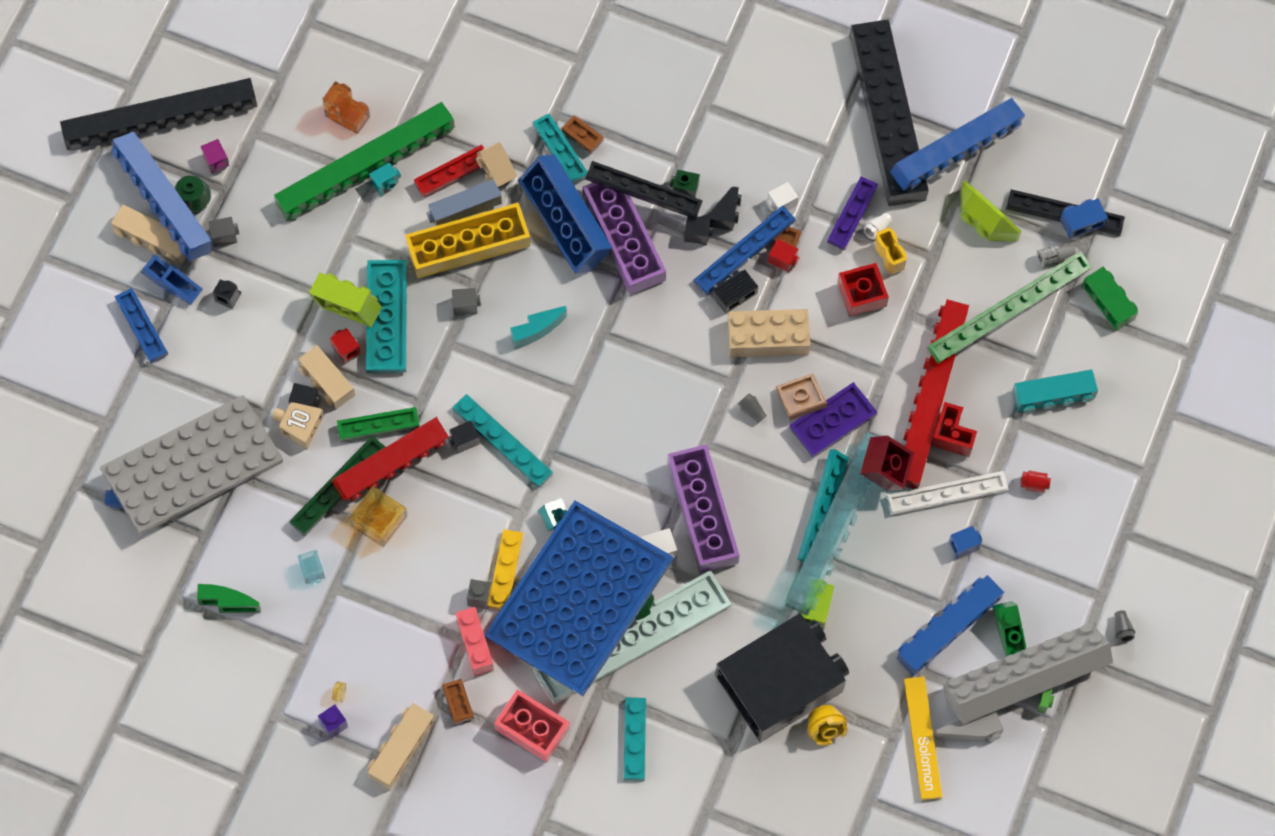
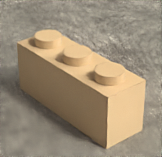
M318 345L298 358L299 371L304 377L308 376L312 380L310 382L311 385L322 392V397L329 406L333 405L335 409H338L355 396L353 386Z

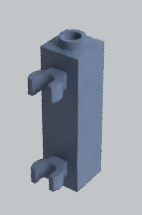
M492 179L428 204L429 212L426 214L429 222L437 226L472 216L484 210L486 212L493 210L495 206L502 204V196L495 180Z

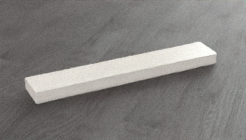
M1004 471L889 494L886 495L890 515L893 516L1008 492L1009 489Z

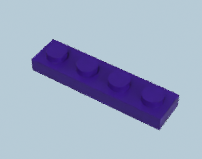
M862 176L859 178L827 243L844 251L846 250L878 188L877 183Z

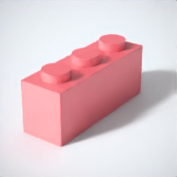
M476 607L456 612V621L473 675L478 676L494 671L493 661Z

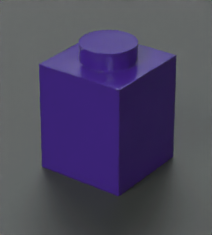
M335 704L318 715L319 723L331 739L348 728L347 720Z

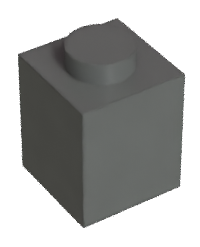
M232 217L209 221L214 247L237 242L236 235H239L238 224L233 223Z
M475 288L452 290L454 316L477 314V307L481 306L480 295H476Z
M471 579L467 594V606L488 609L491 582Z

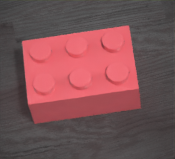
M517 689L494 722V729L547 763L569 731L570 722Z

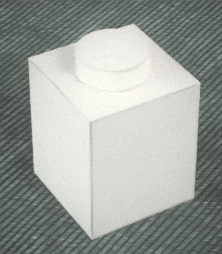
M789 182L768 192L766 203L768 208L774 212L782 205L787 210H790L797 206L798 196Z

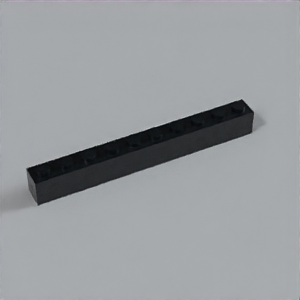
M251 78L63 120L60 121L67 150H78L84 146H95L101 142L113 141V139L134 132L136 135L145 132H156L158 129L174 128L180 124H191L197 120L212 119L223 114L230 115L236 111H248L258 106Z

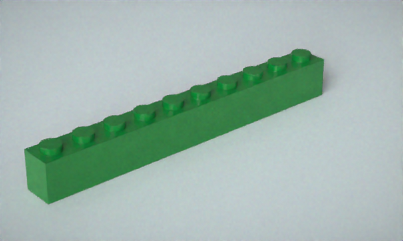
M440 102L274 194L275 203L287 221L296 219L306 210L314 209L324 200L332 199L340 191H346L358 181L366 180L370 173L387 163H396L403 156L418 151L421 146L433 143L439 136L449 134L455 128L454 118L443 102Z

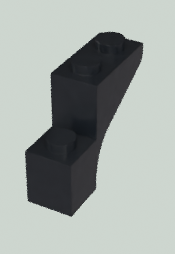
M731 187L708 214L698 216L696 219L687 217L684 242L707 245L708 238H712L713 228L733 230L734 224H738L739 212H736V206L741 205L742 195L738 194L739 187Z

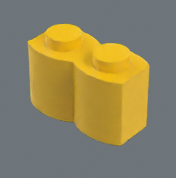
M890 227L878 231L874 246L878 255L883 258L886 270L892 275L904 270L907 256L903 247L898 244L895 232Z

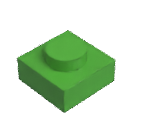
M1052 688L1042 692L1037 712L1045 714L1048 708H1052L1055 697L1051 696Z

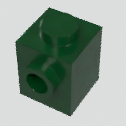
M677 169L676 176L671 177L670 187L673 190L696 198L700 174Z

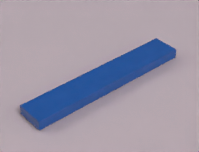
M782 205L698 275L694 282L708 295L712 292L713 286L719 281L724 282L733 272L741 268L796 222V219Z

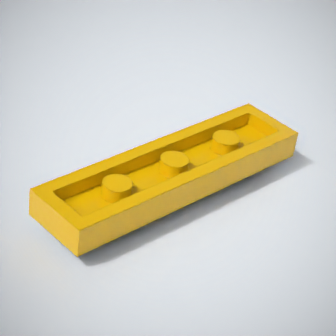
M503 529L488 608L501 610L512 594L523 532Z

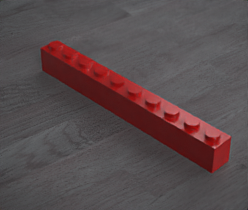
M946 299L945 306L941 305L938 313L941 321L940 323L936 322L934 327L935 341L965 323L970 305ZM956 353L937 364L932 355L930 358L926 357L923 369L926 370L925 376L921 375L918 387H921L920 394L916 393L913 402L914 405H917L915 412H910L908 422L912 424L910 429L905 430L903 440L907 441L905 447L914 452L905 484L907 488L918 489L920 486Z

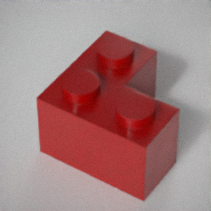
M944 401L931 446L970 457L978 431L958 425L964 407Z

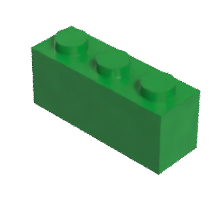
M1103 266L1085 277L1082 287L1115 331H1118L1136 319L1138 308L1133 301L1127 298L1123 287L1118 286L1114 281L1113 274Z

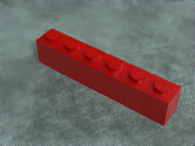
M436 416L331 481L343 501L348 498L350 501H353L361 496L360 491L366 488L369 491L378 486L377 481L381 478H384L386 481L396 475L394 470L399 467L401 470H404L412 465V459L417 457L420 460L429 454L427 450L434 447L437 450L445 445L444 440L449 438Z

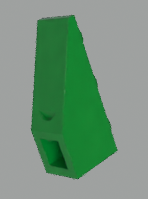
M1012 601L993 605L995 623L1006 657L1025 650L1027 647L1018 605Z

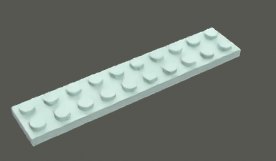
M711 570L654 601L655 606L650 608L651 613L645 618L638 621L634 619L593 683L731 607V602ZM535 667L532 668L533 673L553 705L576 693Z

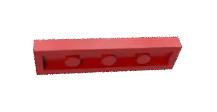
M483 145L415 178L414 184L424 198L481 169L476 161L478 157L476 153L484 149Z

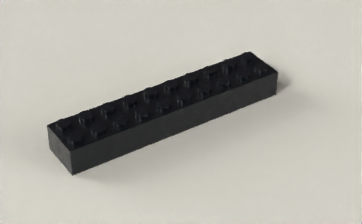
M889 19L851 25L849 37L888 206L926 201L929 191L926 179H923L913 189L909 187L903 190L890 173L897 162L919 151Z

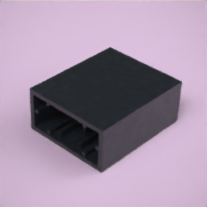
M801 613L716 664L715 677L759 743L841 694L846 683L844 677L849 675V669L843 658L838 653L829 656L821 643L827 639L818 622L813 619L807 623Z

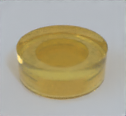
M337 681L333 688L332 699L334 702L342 703L346 694V682Z

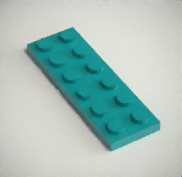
M367 260V288L372 291L371 294L378 299L377 302L382 308L372 327L366 326V373H405L407 260Z

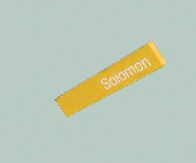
M925 676L904 678L921 801L942 799Z

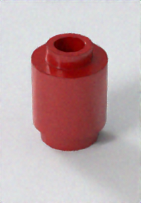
M1028 470V472L1023 471L1020 487L1028 491L1044 493L1045 489L1049 490L1051 478H1048V473Z

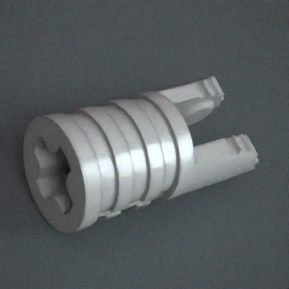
M1067 243L1056 244L1037 250V257L1040 265L1044 267L1075 255L1076 250Z

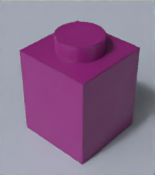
M219 139L200 146L202 155L211 173L221 172L226 167H229L228 157Z

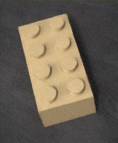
M808 309L728 312L729 357L809 355Z

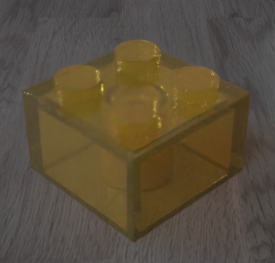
M373 486L349 517L350 526L384 548L406 519L407 510L406 507Z

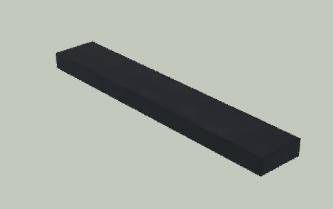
M595 161L591 162L585 178L587 181L693 219L697 218L703 202L701 199Z
M1011 189L1006 209L1061 222L1062 211L1068 206L1073 205L1075 207L1078 205ZM1105 212L1108 217L1106 225L1096 229V231L1121 236L1125 216Z

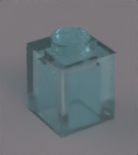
M317 550L297 556L306 584H317L325 578Z

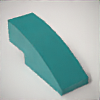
M566 305L527 315L528 323L510 327L514 348L517 349L529 345L554 330L567 317Z

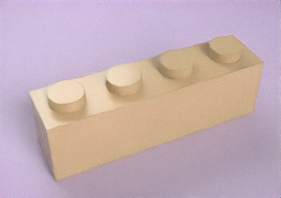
M124 204L121 206L111 222L115 235L120 238L126 237L130 239L136 246L140 247L142 245L146 247L152 254L164 256L170 263L174 264L176 262L182 265L186 255H182L179 245L171 239L166 227L164 228L160 222Z
M412 703L410 708H405L401 715V722L399 725H394L390 732V739L388 742H383L378 751L380 753L376 760L373 759L367 768L369 770V778L389 790L392 789L435 722L433 714Z

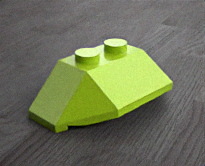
M964 180L960 188V211L963 221L973 226L979 236L986 238L988 241L1017 242L1022 231L980 192Z

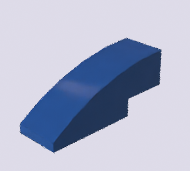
M155 254L141 271L143 275L158 286L190 305L203 290V288L176 267L168 265Z

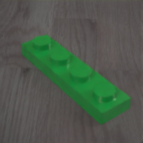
M416 407L337 420L340 442L420 427Z

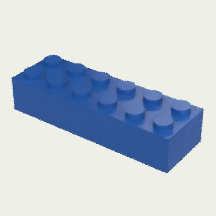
M556 155L538 156L518 179V182L574 273L591 272L613 247Z

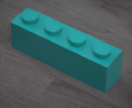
M1090 369L1018 382L1014 384L1012 392L1017 411L1030 413L1039 408L1047 410L1061 404L1069 406L1078 401L1090 402L1096 398L1098 388L1093 370Z

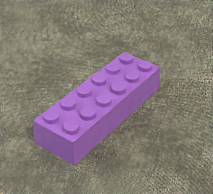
M595 183L583 186L582 197L613 247L609 253L629 295L666 281V269L631 197Z
M707 444L669 453L667 464L699 573L739 564L740 555Z

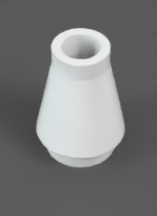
M884 213L867 222L864 227L866 236L870 239H875L876 233L886 229L892 222L891 216Z

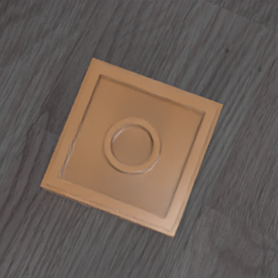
M813 373L776 386L777 393L789 420L827 407V402Z

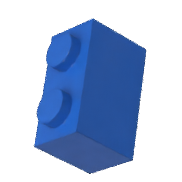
M1099 198L1085 200L1081 205L1075 207L1073 205L1068 206L1062 211L1060 221L1069 239L1105 227L1108 220Z

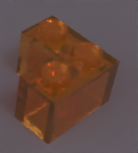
M335 81L322 98L325 117L357 135L370 118L368 106L361 101H355L352 97V90L344 83L340 84Z

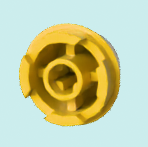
M833 705L819 706L808 715V736L816 741L817 745L833 744L831 740L839 736L843 738L848 732L846 717Z

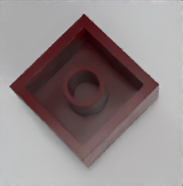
M888 435L870 437L860 474L886 491L902 490L905 488L914 452Z

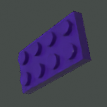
M854 382L827 399L826 408L806 414L789 425L790 430L812 458L877 415L876 409Z

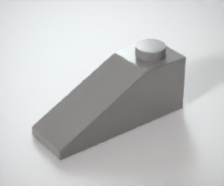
M996 711L965 724L961 720L937 729L934 736L936 739L974 742L989 740V742H992L1001 737L1000 735L1004 728Z

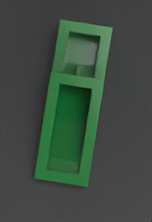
M213 584L197 585L199 606L218 605L220 613L261 612L260 603L242 592Z

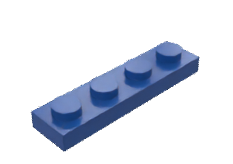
M133 288L114 296L150 364L167 356L168 352Z

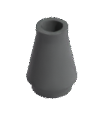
M750 393L738 403L741 406L740 409L756 420L757 423L767 416L757 398Z
M1120 610L1115 612V637L1118 638L1119 642L1132 641L1135 638L1134 634L1136 631L1126 611Z

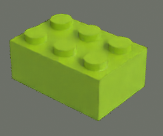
M319 272L309 291L311 297L322 309L370 328L382 308L377 302L378 299L371 294V290L364 286L358 288L352 282L345 279L340 281L335 275L330 273L325 275Z

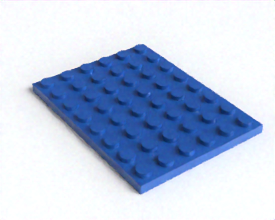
M574 500L484 636L583 697L673 562L674 557Z

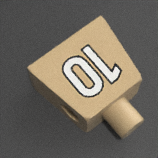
M293 402L289 404L287 411L276 408L272 415V419L281 422L279 425L280 433L307 450L324 417L323 411L320 408Z

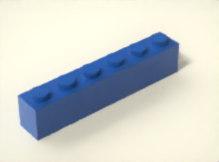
M988 575L983 579L979 577L972 584L973 588L968 592L964 590L957 597L958 601L955 604H948L942 610L943 614L939 618L937 616L933 617L928 622V627L924 631L922 629L917 631L913 636L914 640L909 644L905 642L900 646L897 660L913 677L1002 599L1004 591Z

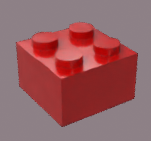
M877 263L843 271L838 274L837 284L849 317L887 307L889 296Z

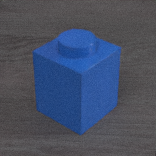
M973 525L951 534L949 538V543L957 559L979 550L982 544L981 534L978 530L975 531Z

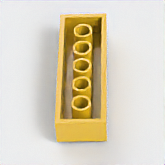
M519 203L405 235L406 246L417 279L530 247V235Z

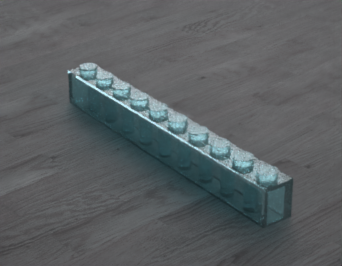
M865 432L787 597L786 607L807 616L811 609L815 610L819 601L816 597L819 592L823 593L827 584L824 580L826 576H831L835 567L832 563L834 559H839L843 550L840 546L842 542L846 543L851 532L848 529L850 525L854 526L858 518L856 514L857 509L862 510L866 498H863L865 492L870 493L874 482L861 475L860 472L870 437L875 435Z

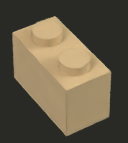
M497 142L476 153L478 165L480 168H484L487 174L485 175L486 181L494 179L497 187L518 177L501 142Z

